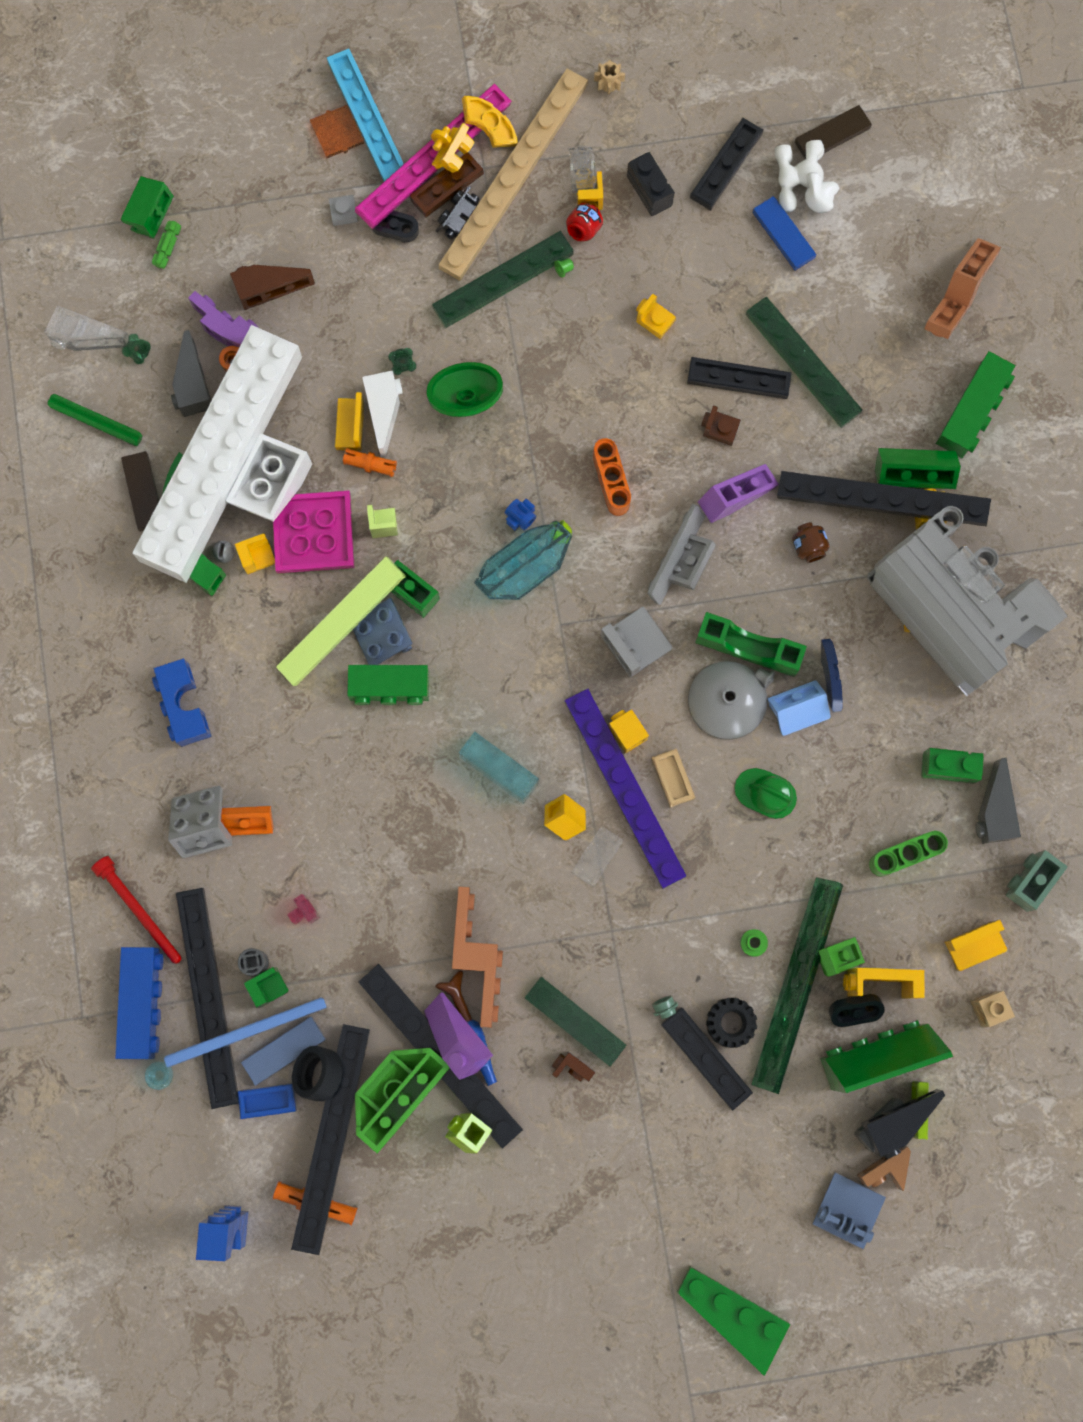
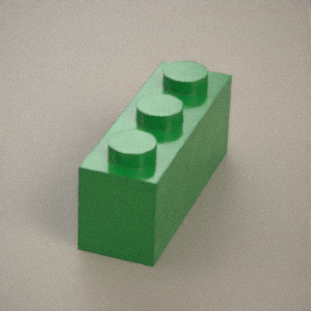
M878 448L875 474L878 484L915 488L956 489L961 465L956 451Z
M348 665L347 696L356 705H369L370 701H380L382 705H396V701H407L408 705H422L423 701H429L428 665Z

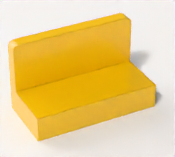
M356 392V399L338 398L336 450L345 451L346 448H350L351 450L362 451L364 420L362 392Z
M1001 920L992 921L945 941L958 971L965 970L1007 951V947L1000 934V931L1005 930Z

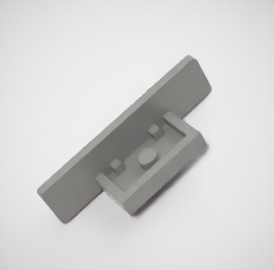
M692 504L689 511L685 513L683 523L678 533L674 535L667 555L661 560L660 568L655 578L649 584L648 595L656 604L660 605L671 583L694 590L716 546L713 540L696 536L705 518L698 505Z

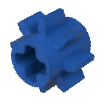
M527 498L523 502L515 499L504 512L508 516L506 524L514 531L518 527L526 530L537 517L533 513L535 506Z

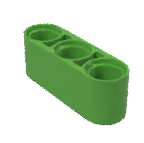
M931 831L874 854L869 861V868L873 874L882 877L935 857L947 849V837L940 831ZM929 837L936 839L938 842V849L936 851L928 847L927 841ZM904 847L912 849L914 853L912 861L904 858L902 853ZM879 857H885L889 861L888 870H882L878 866Z

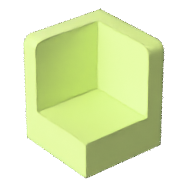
M367 505L369 529L372 538L397 536L395 508L374 510L372 505Z

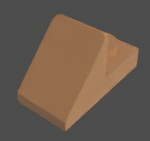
M904 1146L900 1148V1154L885 1159V1156L858 1173L857 1177L863 1185L867 1187L871 1185L874 1188L886 1181L885 1175L889 1174L896 1187L904 1191L911 1154L910 1149Z

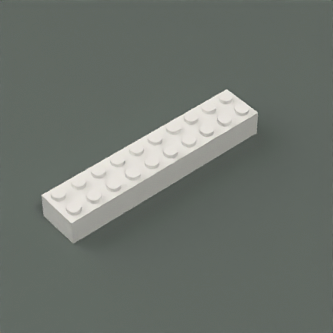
M253 325L250 326L133 551V555L139 562L187 583L227 505L226 499L260 433H264L302 359L298 345Z

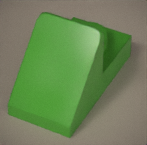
M856 937L817 951L823 972L828 977L865 963Z

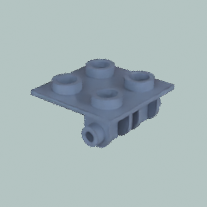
M392 598L377 605L353 629L369 665H379L401 651L405 653L412 649V640Z
M834 1173L812 1224L864 1249L866 1243H870L873 1239L874 1232H872V1229L886 1197Z

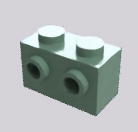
M1046 850L1036 854L1031 853L1023 863V866L1026 868L1020 876L1016 874L1007 885L1010 889L1006 896L1027 912L1037 910L1068 867Z

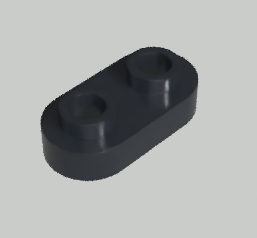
M394 210L381 221L387 223L385 226H379L378 224L372 229L377 235L402 242H411L419 234L418 222L413 216ZM406 228L411 230L409 233L403 232Z
M867 994L839 999L831 1004L828 1013L835 1026L848 1027L879 1020L885 1012V1007L879 996Z

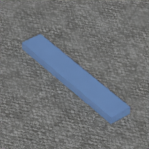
M321 997L167 1055L164 1058L166 1066L172 1067L326 1009L324 998L322 999Z

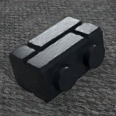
M647 152L631 160L628 163L627 178L649 214L654 216L670 208L673 205L675 192L670 184H667L666 177L651 153Z

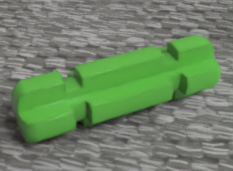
M168 221L164 230L166 233L163 232L156 249L158 253H155L152 259V264L157 268L165 269L169 261L167 256H171L177 241L175 236H179L181 231V225L176 221Z

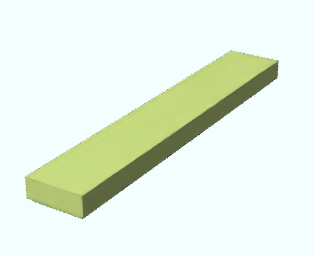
M385 557L276 668L293 686H297L406 575L389 557Z

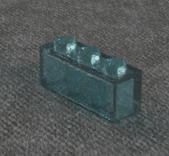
M476 732L472 734L459 751L461 759L523 804L539 784L538 777Z

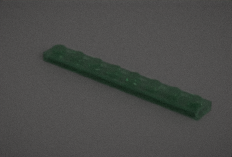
M818 877L815 879L751 1084L753 1086L776 1094L780 1092L821 957L818 951L825 947L843 888V884Z

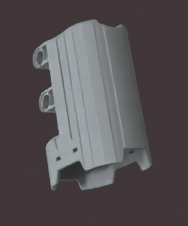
M947 506L875 564L874 569L868 573L867 579L874 590L954 685L959 687L968 696L1008 665L1004 651L1005 648L1013 643L1027 649L1068 615L1044 585L1035 578H1028L1001 599L984 579L998 565L999 557L997 552L990 547H982L966 558L949 538L963 523V513L957 507ZM943 517L950 518L954 526L946 525ZM978 558L986 559L988 567L980 565Z

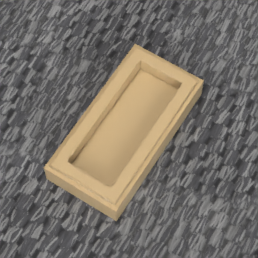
M677 749L651 758L670 808L695 799Z

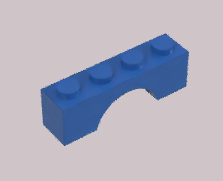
M226 1205L224 1208L219 1209L218 1212L208 1215V1218L201 1221L198 1229L196 1260L225 1262L231 1258L232 1249L241 1250L246 1246L249 1211H241V1206Z

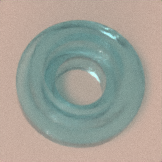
M165 1062L152 1063L145 1072L147 1085L155 1090L168 1087L173 1079V1071L171 1067L166 1066ZM158 1070L164 1073V1078L161 1081L155 1078Z

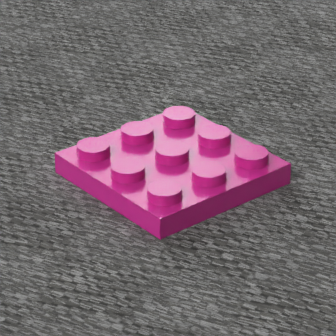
M350 491L295 494L273 522L276 573L355 568Z

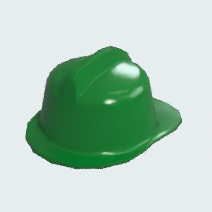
M747 769L739 775L735 783V793L740 803L767 817L774 819L784 818L796 806V790L792 784L785 778L764 769Z

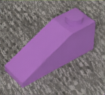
M764 464L712 486L698 501V504L709 521L713 523L731 515L779 486V483L767 465Z
M443 992L424 1010L442 1059L459 1080L477 1073L493 1056Z

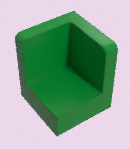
M275 967L244 983L256 1008H262L289 992L279 970Z

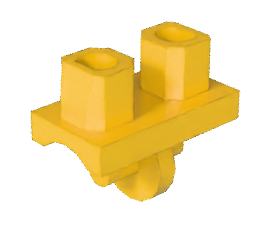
M462 123L459 128L453 127L450 130L449 127L444 126L442 130L435 129L432 132L431 138L435 142L433 149L439 151L431 164L436 169L444 167L454 173L462 166L463 160L455 154L456 150L458 149L465 154L474 144L473 139L467 134L469 127L465 123Z

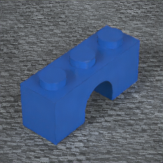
M183 658L153 668L156 676L152 677V681L156 691L161 692L163 701L160 702V707L164 717L168 716L170 726H167L171 741H176L178 745L183 747L212 737L205 713L200 708L184 711L180 707L182 695L189 690L197 688L190 664Z

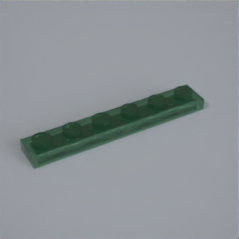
M560 230L433 303L432 308L446 329L552 268L555 261L559 260L561 262L574 255V250Z
M767 296L747 310L746 316L841 428L862 413L863 409Z

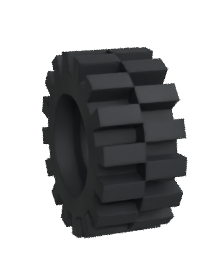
M739 998L722 999L714 1004L707 1014V1031L713 1040L721 1046L738 1048L749 1043V1040L754 1037L755 1029H757V1016L754 1014L753 1008L744 1000ZM728 1012L737 1013L742 1020L741 1029L734 1034L724 1031L721 1025L722 1017Z

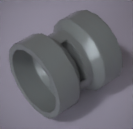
M249 948L240 954L238 967L243 974L258 976L267 971L269 959L265 952Z

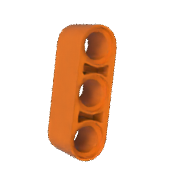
M602 438L594 446V465L609 512L616 516H622L629 510L631 493L615 442L608 438ZM608 450L611 452V455L609 457H602L598 452ZM613 473L618 476V479L616 481H609L605 476ZM615 497H621L625 500V504L616 505L612 500Z

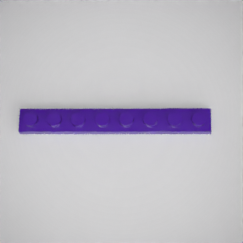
M589 689L566 699L565 704L661 888L664 889L685 878L686 874Z

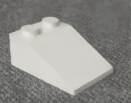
M260 433L226 502L274 522L302 486L312 466L307 452Z

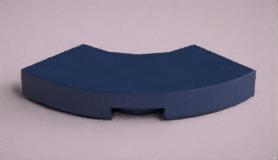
M822 639L821 663L825 675L827 700L832 712H838L843 709L842 684L837 666L838 659L832 640Z

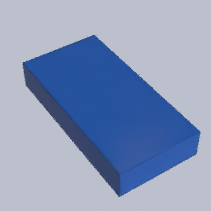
M292 1084L238 1091L240 1119L297 1111L295 1091Z

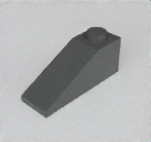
M189 330L184 331L172 384L175 394L171 395L175 410L180 409L184 417L207 411L211 403L195 341Z
M1001 758L994 762L979 811L976 833L978 838H981L982 844L1015 840L1021 837L1007 758Z

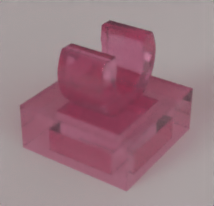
M304 894L294 899L298 908L287 914L295 925L304 918L311 924L321 918Z

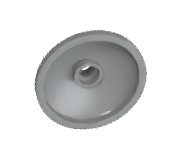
M730 661L714 663L703 669L692 682L688 695L690 714L697 726L710 736L725 740L741 738L751 733L762 721L767 709L766 689L763 687L764 684L755 677V672L747 666ZM732 693L734 700L728 701L725 698V694Z

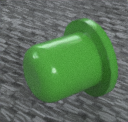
M569 258L561 262L557 260L554 263L555 270L561 278L565 277L567 272L574 269V264Z

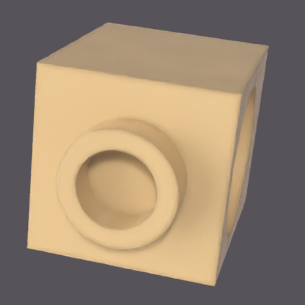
M995 991L970 1001L981 1027H991L1015 1017L1004 991Z

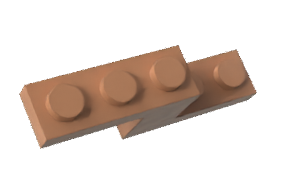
M980 238L975 241L954 271L946 294L928 319L925 330L932 332L937 337L949 339L972 305L982 278L997 258L1001 247Z
M458 887L452 969L485 972L480 1027L492 1028V1022H498L499 1006L494 1005V995H500L501 978H496L497 967H502L503 951H498V944L466 942L467 937H472L473 921H468L469 910H474L475 894H470L469 887Z

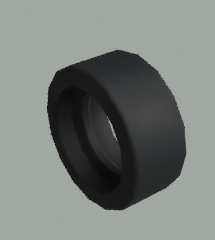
M309 1046L304 1049L297 1057L293 1066L292 1086L295 1093L301 1098L313 1101H325L331 1098L337 1091L342 1078V1061L338 1053L320 1046ZM321 1060V1076L317 1084L313 1087V1072L316 1065Z

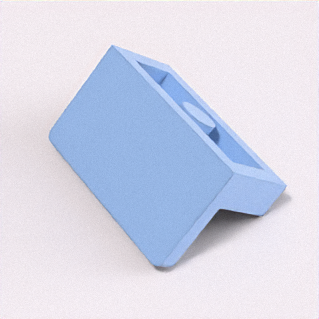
M816 680L767 698L769 707L777 717L780 733L783 736L828 720L831 717L827 694Z

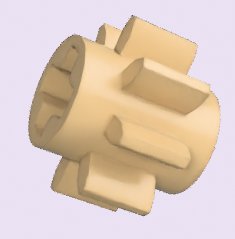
M609 60L603 65L601 63L598 64V72L594 73V81L598 82V90L602 89L610 94L615 90H621V82L625 81V73L621 72V64L617 65Z

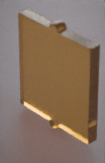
M347 105L333 111L327 110L325 114L310 119V123L326 158L342 152L347 153L348 150L364 144V140Z

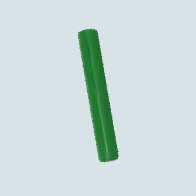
M52 394L48 399L47 404L50 408L129 444L138 446L143 436L139 431L57 394Z

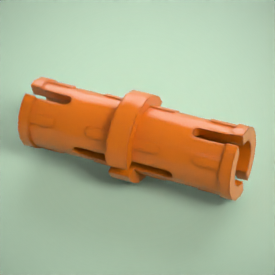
M346 448L345 453L347 454H344L343 464L362 468L367 473L374 471L389 475L390 477L394 476L395 472L393 471H396L397 461L377 457L372 452L366 454Z

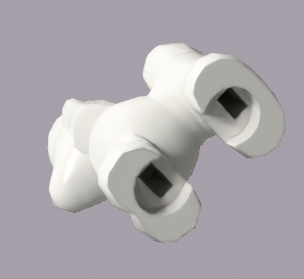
M811 140L807 142L806 159L796 166L790 165L793 161L791 146H777L774 154L780 170L778 181L782 188L778 199L782 208L786 212L795 210L797 198L792 189L794 186L801 184L808 188L805 193V202L811 210L817 213L831 211L834 206V195L838 192L839 185L833 181L823 182L824 172L818 163V160L824 154L822 141Z

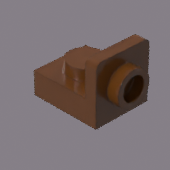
M713 405L711 413L705 412L701 424L702 427H705L703 437L732 446L741 420L717 412L718 407Z
M570 1052L566 1056L561 1053L551 1066L555 1069L552 1075L556 1078L566 1065L570 1067L568 1073L580 1082L583 1079L589 1082L595 1074L594 1070Z

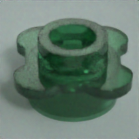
M130 334L127 345L122 348V354L125 357L132 358L136 364H142L151 349L150 343L139 339L137 334Z
M401 348L390 352L388 358L393 364V374L400 375L405 371H415L417 366L412 359L413 351L410 348Z

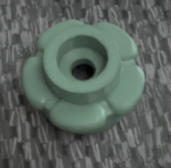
M671 995L657 1000L652 1004L655 1010L654 1016L660 1015L661 1019H665L674 1015L678 1002H674Z

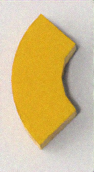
M463 96L462 104L465 124L475 125L482 129L489 137L492 148L514 147L518 144L515 130L506 115H503L489 101L474 96Z

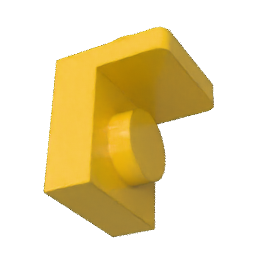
M652 294L648 300L644 298L636 309L638 312L636 322L661 339L676 321V316L656 302L657 296Z

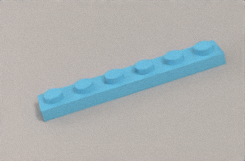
M346 49L327 57V62L384 182L404 163L350 49Z

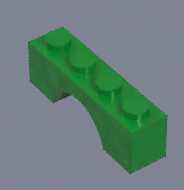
M709 612L705 613L695 641L696 644L795 677L798 673L807 648L803 644L785 638H769L748 632L735 625L732 620Z

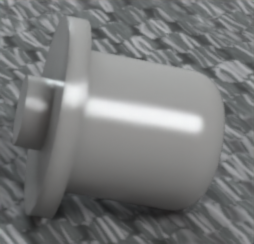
M759 668L755 673V677L764 684V688H767L773 682L775 672H768Z

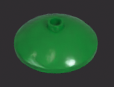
M477 362L458 363L446 367L435 374L428 383L426 394L429 404L436 411L451 417H470L488 410L499 400L503 392V381L499 372L489 365Z

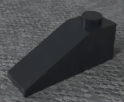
M935 1089L862 1122L861 1124L874 1153L880 1157L885 1156V1159L900 1154V1148L910 1142L945 1097L944 1091Z

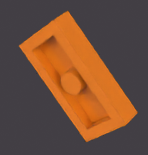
M271 806L222 808L221 822L231 835L273 834L274 824Z

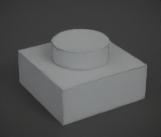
M354 195L329 198L333 226L358 222L357 213L355 212Z

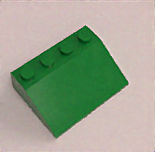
M915 1020L904 1024V1030L894 1033L893 1029L877 1033L878 1039L868 1042L866 1037L851 1042L852 1048L842 1050V1047L839 1046L825 1051L827 1056L820 1058L831 1090L849 1093L951 1058L953 1054L929 1024H919V1021Z

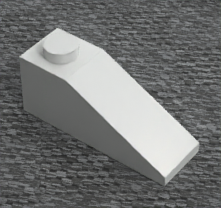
M393 371L362 377L381 457L387 454L400 405L398 395L403 394L400 378L394 379Z

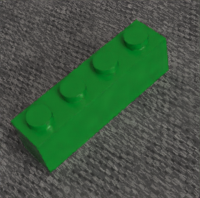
M988 351L935 444L947 451H956L957 456L963 458L968 451L972 453L980 441L976 437L980 430L984 432L992 419L988 416L991 409L996 411L1004 398L1000 396L1003 388L1008 390L1015 376L1012 375V372L1016 365Z

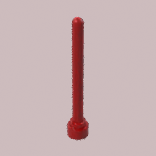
M107 855L97 861L91 867L94 874L109 882L171 962L174 964L179 963L181 955L116 875L115 863Z

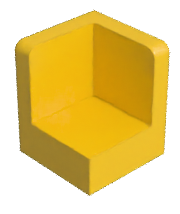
M597 171L596 180L577 181V205L589 203L596 206L599 210L603 209L602 171Z
M260 534L235 544L242 566L247 574L275 564V557L265 534Z
M563 794L545 805L544 826L563 840H569L586 830V811L566 794Z

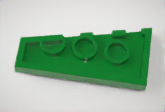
M690 1266L677 1291L678 1294L765 1376L791 1324Z

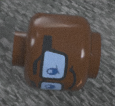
M812 522L800 525L797 528L798 532L792 537L798 558L806 560L807 563H812L826 557V552L829 550L830 545L824 528L818 525L813 526Z

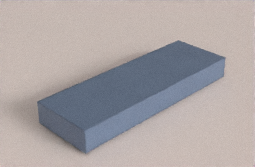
M309 1017L241 1063L256 1086L295 1061L304 1049L309 1046H318L326 1038L313 1017Z

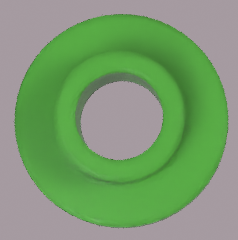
M752 929L743 934L740 944L745 954L757 957L766 951L768 940L762 931ZM751 938H757L759 940V946L757 948L751 947Z

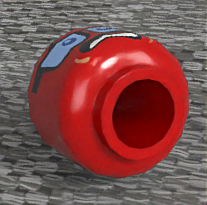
M589 203L577 205L566 220L569 235L577 241L591 240L603 225V217L600 210Z

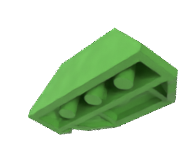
M431 1048L391 1051L355 1093L356 1135L378 1154L450 1067Z

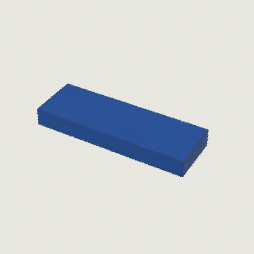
M774 196L753 208L752 213L794 271L815 259L817 254Z

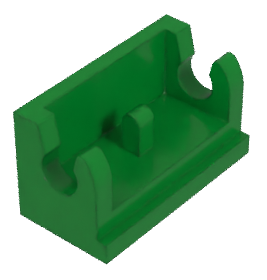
M140 176L120 220L127 225H131V231L154 239L174 195L164 182Z

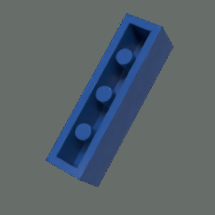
M121 947L115 1059H155V1053L159 1052L160 1040L156 1036V1025H160L161 1010L157 1009V999L162 995V982L158 981L159 970H162L164 961L163 954H160L159 948Z

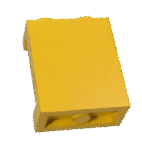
M848 969L847 974L843 976V989L847 991L848 997L863 996V981L901 982L902 999L925 998L924 970Z

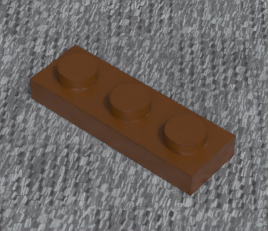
M469 152L460 157L463 160V164L458 171L452 173L444 169L410 195L411 202L425 218L452 199L459 189L461 191L484 174L483 168Z

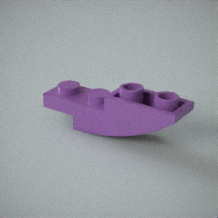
M194 291L188 297L193 309L203 316L200 323L204 331L227 347H240L250 326L258 327L250 319L246 321L239 315L234 320L226 311H218L215 308L216 304L207 295L202 297Z

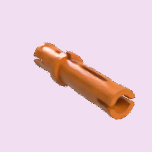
M279 1181L273 1199L295 1205L296 1209L300 1210L305 1188L303 1187L301 1190ZM332 1200L328 1217L352 1226L358 1208Z

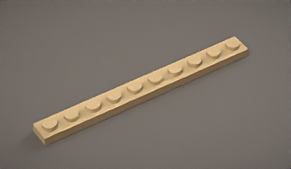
M568 68L565 70L439 263L441 271L459 281L462 280L586 89L588 79Z

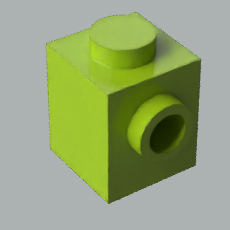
M462 1113L456 1115L450 1121L447 1127L449 1131L445 1137L465 1153L477 1154L492 1132V1129L472 1113Z

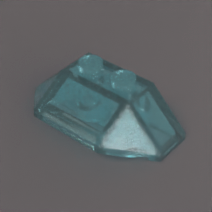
M557 520L551 522L550 525H541L526 530L485 561L474 584L488 599L520 600L561 568L572 538L571 533Z

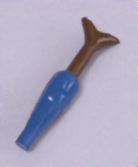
M458 971L449 982H440L436 984L435 988L451 996L457 1011L488 1048L482 1027H480L479 1022L472 1020L461 992L463 971ZM489 1059L480 1069L487 1086L498 1082L493 1072L491 1059Z

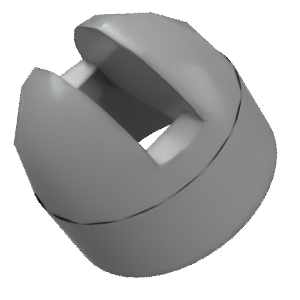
M218 541L213 547V555L219 562L226 563L233 559L235 550L228 541ZM225 545L223 550V556H219L221 546Z

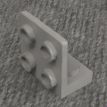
M644 607L639 608L616 625L612 626L609 623L601 629V638L630 678L672 650V645Z
M220 786L172 799L168 841L182 858L232 846L233 837L221 822L223 789Z

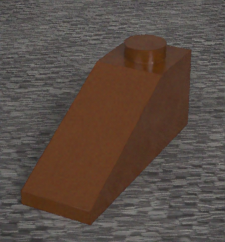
M251 265L239 267L235 272L230 273L244 310L315 284L311 270L306 268Z

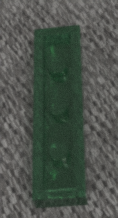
M540 977L525 996L527 1001L610 1067L627 1046L543 977Z

